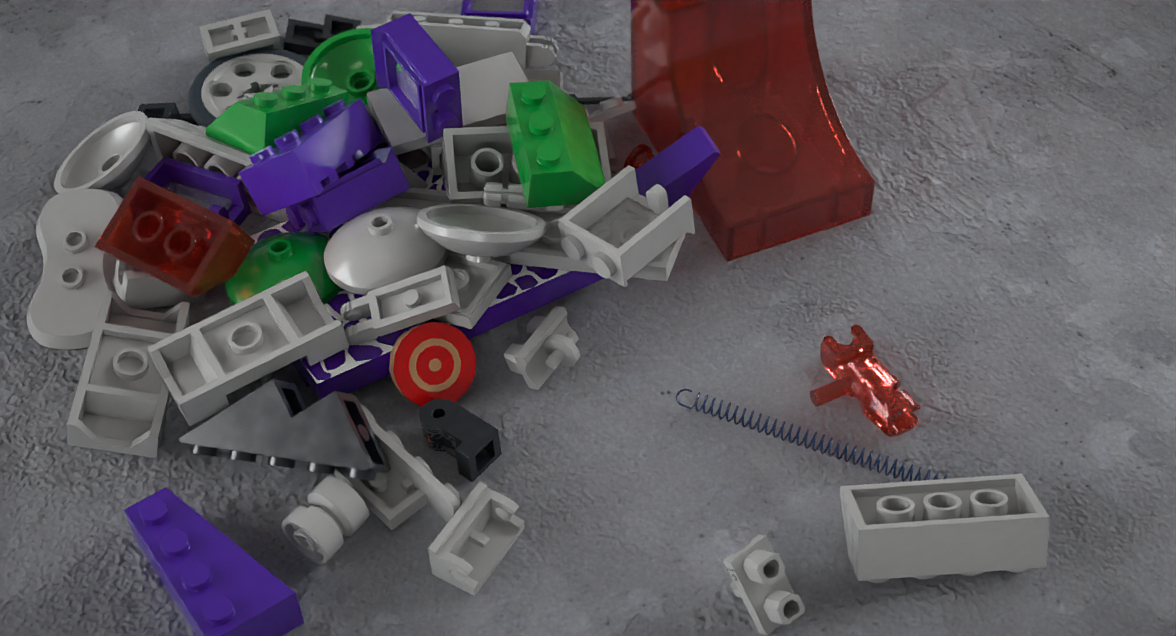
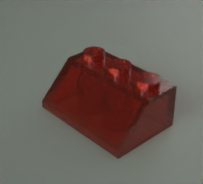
M138 176L94 247L194 298L234 277L255 240L235 222Z

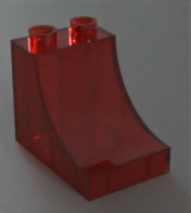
M631 0V101H635L637 109L631 111L658 154L697 126L705 128L721 152L720 156L689 195V198H691L693 209L727 262L871 214L875 181L852 147L832 102L816 42L812 0Z

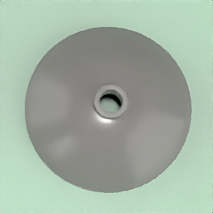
M131 111L107 121L94 130L75 147L59 168L54 180L56 192L59 194L75 189L112 191L130 182L135 175V171L142 163L151 140L145 125L149 118L141 111Z
M480 204L436 205L424 208L417 214V224L427 236L448 250L465 254L466 260L474 263H489L492 257L510 255L534 244L545 234L546 226L542 218L531 213L506 207H488Z
M384 207L362 213L343 224L327 243L324 252V263L329 277L336 285L352 293L368 295V291L441 267L447 259L449 250L427 236L418 226L417 214L420 210L409 207Z

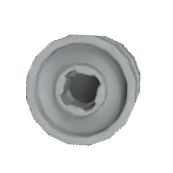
M332 476L325 477L308 495V506L299 504L281 524L283 533L295 549L312 562L318 564H326L342 547L344 543L343 537H351L370 516L368 507L359 494L347 483Z

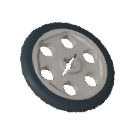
M256 48L217 58V60H214L200 71L189 89L187 105L190 114L199 126L208 127L237 101L253 98L254 94L258 92L272 93L280 91L285 85L300 86L302 70L307 59L286 50L272 48ZM243 71L253 72L252 75L247 77L237 76L238 73ZM278 73L290 74V76L283 79L273 77ZM219 91H227L230 93L225 97L213 96V94Z

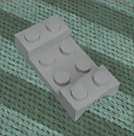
M304 271L147 348L158 372L190 427L228 408L230 404L226 397L227 394L302 357H305L308 364L312 366L348 348L349 344L341 321L339 319L334 321L321 302L307 271Z
M105 289L67 422V445L152 458L158 457L171 393L158 372L147 347L188 328L190 303L180 302L166 313L132 309L114 291Z

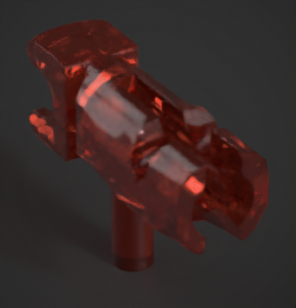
M859 325L851 327V334L854 338L850 345L839 344L832 336H825L820 348L821 362L836 381L810 391V398L813 404L818 407L848 394L851 398L856 397L861 404L863 414L886 436L896 437L913 429L919 421L913 412L920 410V405L907 390L898 391V388L901 386L900 380L888 370L873 352L874 342Z

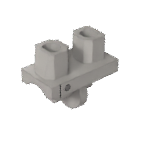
M555 306L547 317L534 316L527 324L526 334L529 339L524 345L512 343L504 353V358L510 371L522 374L530 389L539 390L558 365L572 367L580 358L579 349L575 345L579 338L567 323L566 317L568 313L565 307Z
M758 534L744 549L729 555L723 560L733 580L731 582V589L735 596L742 598L759 633L768 635L781 624L788 625L804 613L806 608L799 594L794 593L784 572L785 566L780 555L774 552L767 536Z

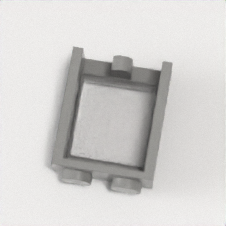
M629 165L558 220L561 247L569 258L579 260L591 267L601 277L609 278L623 287L628 285L627 280L684 233L695 234L691 198L684 195L669 207L666 190L659 184L650 188L646 192V197L638 194L635 168Z

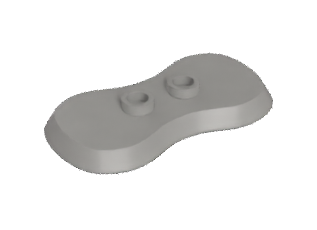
M102 189L69 190L53 196L43 207L36 224L37 240L43 256V274L39 286L30 301L26 315L28 330L33 339L40 345L59 350L89 347L104 291L106 289L116 293L112 283L115 276V261L130 226L128 206L118 194Z

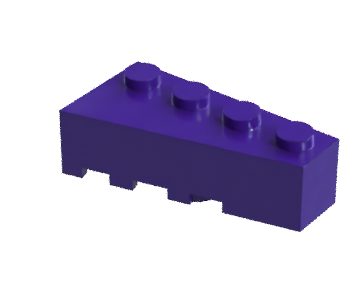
M361 98L345 104L343 99L329 104L322 109L325 116L321 117L320 114H317L299 124L301 129L299 133L294 129L275 139L274 142L277 145L275 149L270 145L249 156L252 164L238 173L262 216L319 195L324 190L323 186L325 184L333 183L339 178V173L351 168L355 164V160L364 157L383 141Z
M166 487L124 509L136 542L196 636H283L304 624L297 595L291 588Z

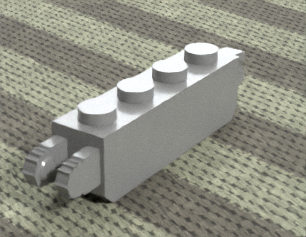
M393 11L383 22V24H386L411 13L455 67L512 51L522 70H527L528 67L544 66L545 68V66L553 65V61L557 56L556 52L559 49L553 37L549 38L548 36L545 38V36L531 35V27L523 19ZM383 24L357 26L356 29L376 28Z

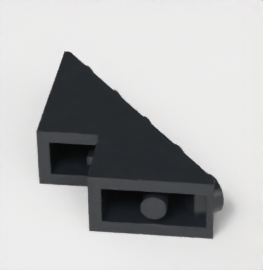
M276 379L270 380L179 438L181 443L192 444L190 453L217 457L218 449L221 448L230 450L229 459L256 462L257 454L269 456L267 465L295 468L296 460L307 461V471L334 474L336 466L349 468L347 477L375 481L376 472L387 473L391 470L356 395L334 391L306 408L295 383Z

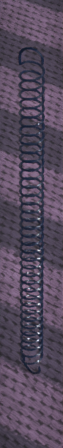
M681 389L676 395L677 403L683 407L692 409L695 406L697 412L701 411L703 408L704 414H708L711 411L712 417L718 414L719 419H723L726 416L727 422L732 421L734 418L735 425L739 424L742 420L743 427H746L749 424L750 429L753 430L757 426L758 432L760 433L765 429L766 435L771 434V432L773 431L774 438H777L781 433L782 441H784L789 436L790 443H793L796 440L797 445L800 446L804 442V446L806 449L812 445L813 451H817L820 447L821 454H824L828 450V454L830 457H832L836 452V457L838 460L841 459L845 453V462H848L853 456V464L856 465L861 459L862 468L865 467L869 461V470H873L877 464L878 473H881L885 467V475H890V473L893 470L894 479H896L902 471V481L904 482L908 478L909 474L910 481H912L914 464L911 465L906 477L904 478V470L906 465V462L904 461L898 474L895 477L898 460L895 459L890 471L887 474L888 462L890 457L887 456L882 468L879 471V464L881 459V453H879L873 467L871 468L873 450L870 452L868 459L863 465L865 448L862 449L859 458L855 462L857 445L854 446V449L847 460V450L849 442L846 444L841 456L839 457L838 455L841 440L838 441L835 450L832 454H830L833 437L830 438V441L823 452L822 449L825 434H823L820 443L815 449L814 446L817 431L814 433V436L810 444L807 446V437L809 432V429H807L803 440L799 444V434L801 426L799 427L794 439L791 441V432L793 424H791L787 435L783 439L785 421H783L780 431L775 436V428L778 420L777 418L775 419V422L770 432L767 433V426L770 416L767 417V420L763 428L759 431V424L762 413H760L755 426L752 428L751 423L754 410L752 411L748 422L746 423V425H744V416L746 408H744L740 420L736 423V414L739 408L738 405L736 406L732 418L728 420V413L731 406V402L728 404L727 410L721 418L720 412L721 407L723 405V400H721L717 412L713 415V405L715 403L716 398H713L709 410L705 412V404L708 399V395L705 396L704 403L699 410L697 409V404L701 394L700 392L697 394L696 401L692 407L681 404L678 400V395L682 391L692 392V390ZM922 467L919 468L913 481H916L917 477L918 481H920ZM930 470L927 471L923 480H929ZM938 472L936 473V475H935V477H934L933 480H937V479H938V476H939V473H938Z

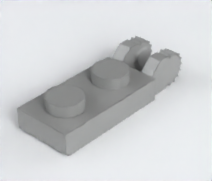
M448 265L368 291V295L344 303L340 308L341 316L346 321H356L371 316V319L356 323V325H351L345 329L347 341L353 345L364 344V342L376 340L379 335L383 336L461 309L454 272Z

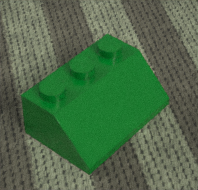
M313 78L304 85H285L282 87V90L272 93L258 92L254 94L253 98L237 101L206 127V136L250 154H254L270 145L275 149L277 147L274 142L275 139L294 129L299 133L301 131L299 127L301 122L317 114H320L321 117L325 116L322 111L324 107L340 99H343L345 104H347L348 91L333 86V82L328 79Z
M550 80L509 83L505 118L527 208L581 203L606 183L585 106Z

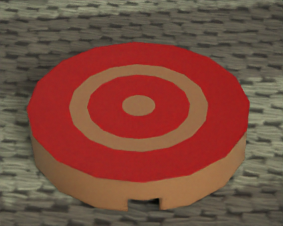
M425 321L416 324L417 326L405 331L398 337L390 353L389 371L392 381L395 382L397 389L405 399L422 407L435 399H447L454 403L468 391L475 377L476 356L472 343L461 330L447 323Z

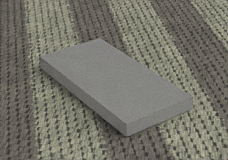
M507 52L456 67L460 77L463 128L490 127L507 123L505 116L509 83L529 82L513 52ZM382 88L366 93L367 103L388 147H392L395 155L443 142L442 137L428 144L426 132L423 133L388 89Z

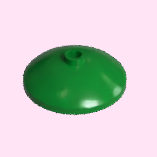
M374 28L348 30L327 39L319 45L308 57L303 67L301 85L309 83V80L313 78L328 79L333 82V86L348 91L347 104L361 98L364 105H368L366 93L382 89L377 87L371 39V30ZM399 64L396 65L397 72L403 70Z
M286 232L264 238L252 244L235 259L227 271L225 289L231 304H238L304 271H307L321 302L323 305L326 304L342 289L331 280L324 263V252L330 239L310 232Z

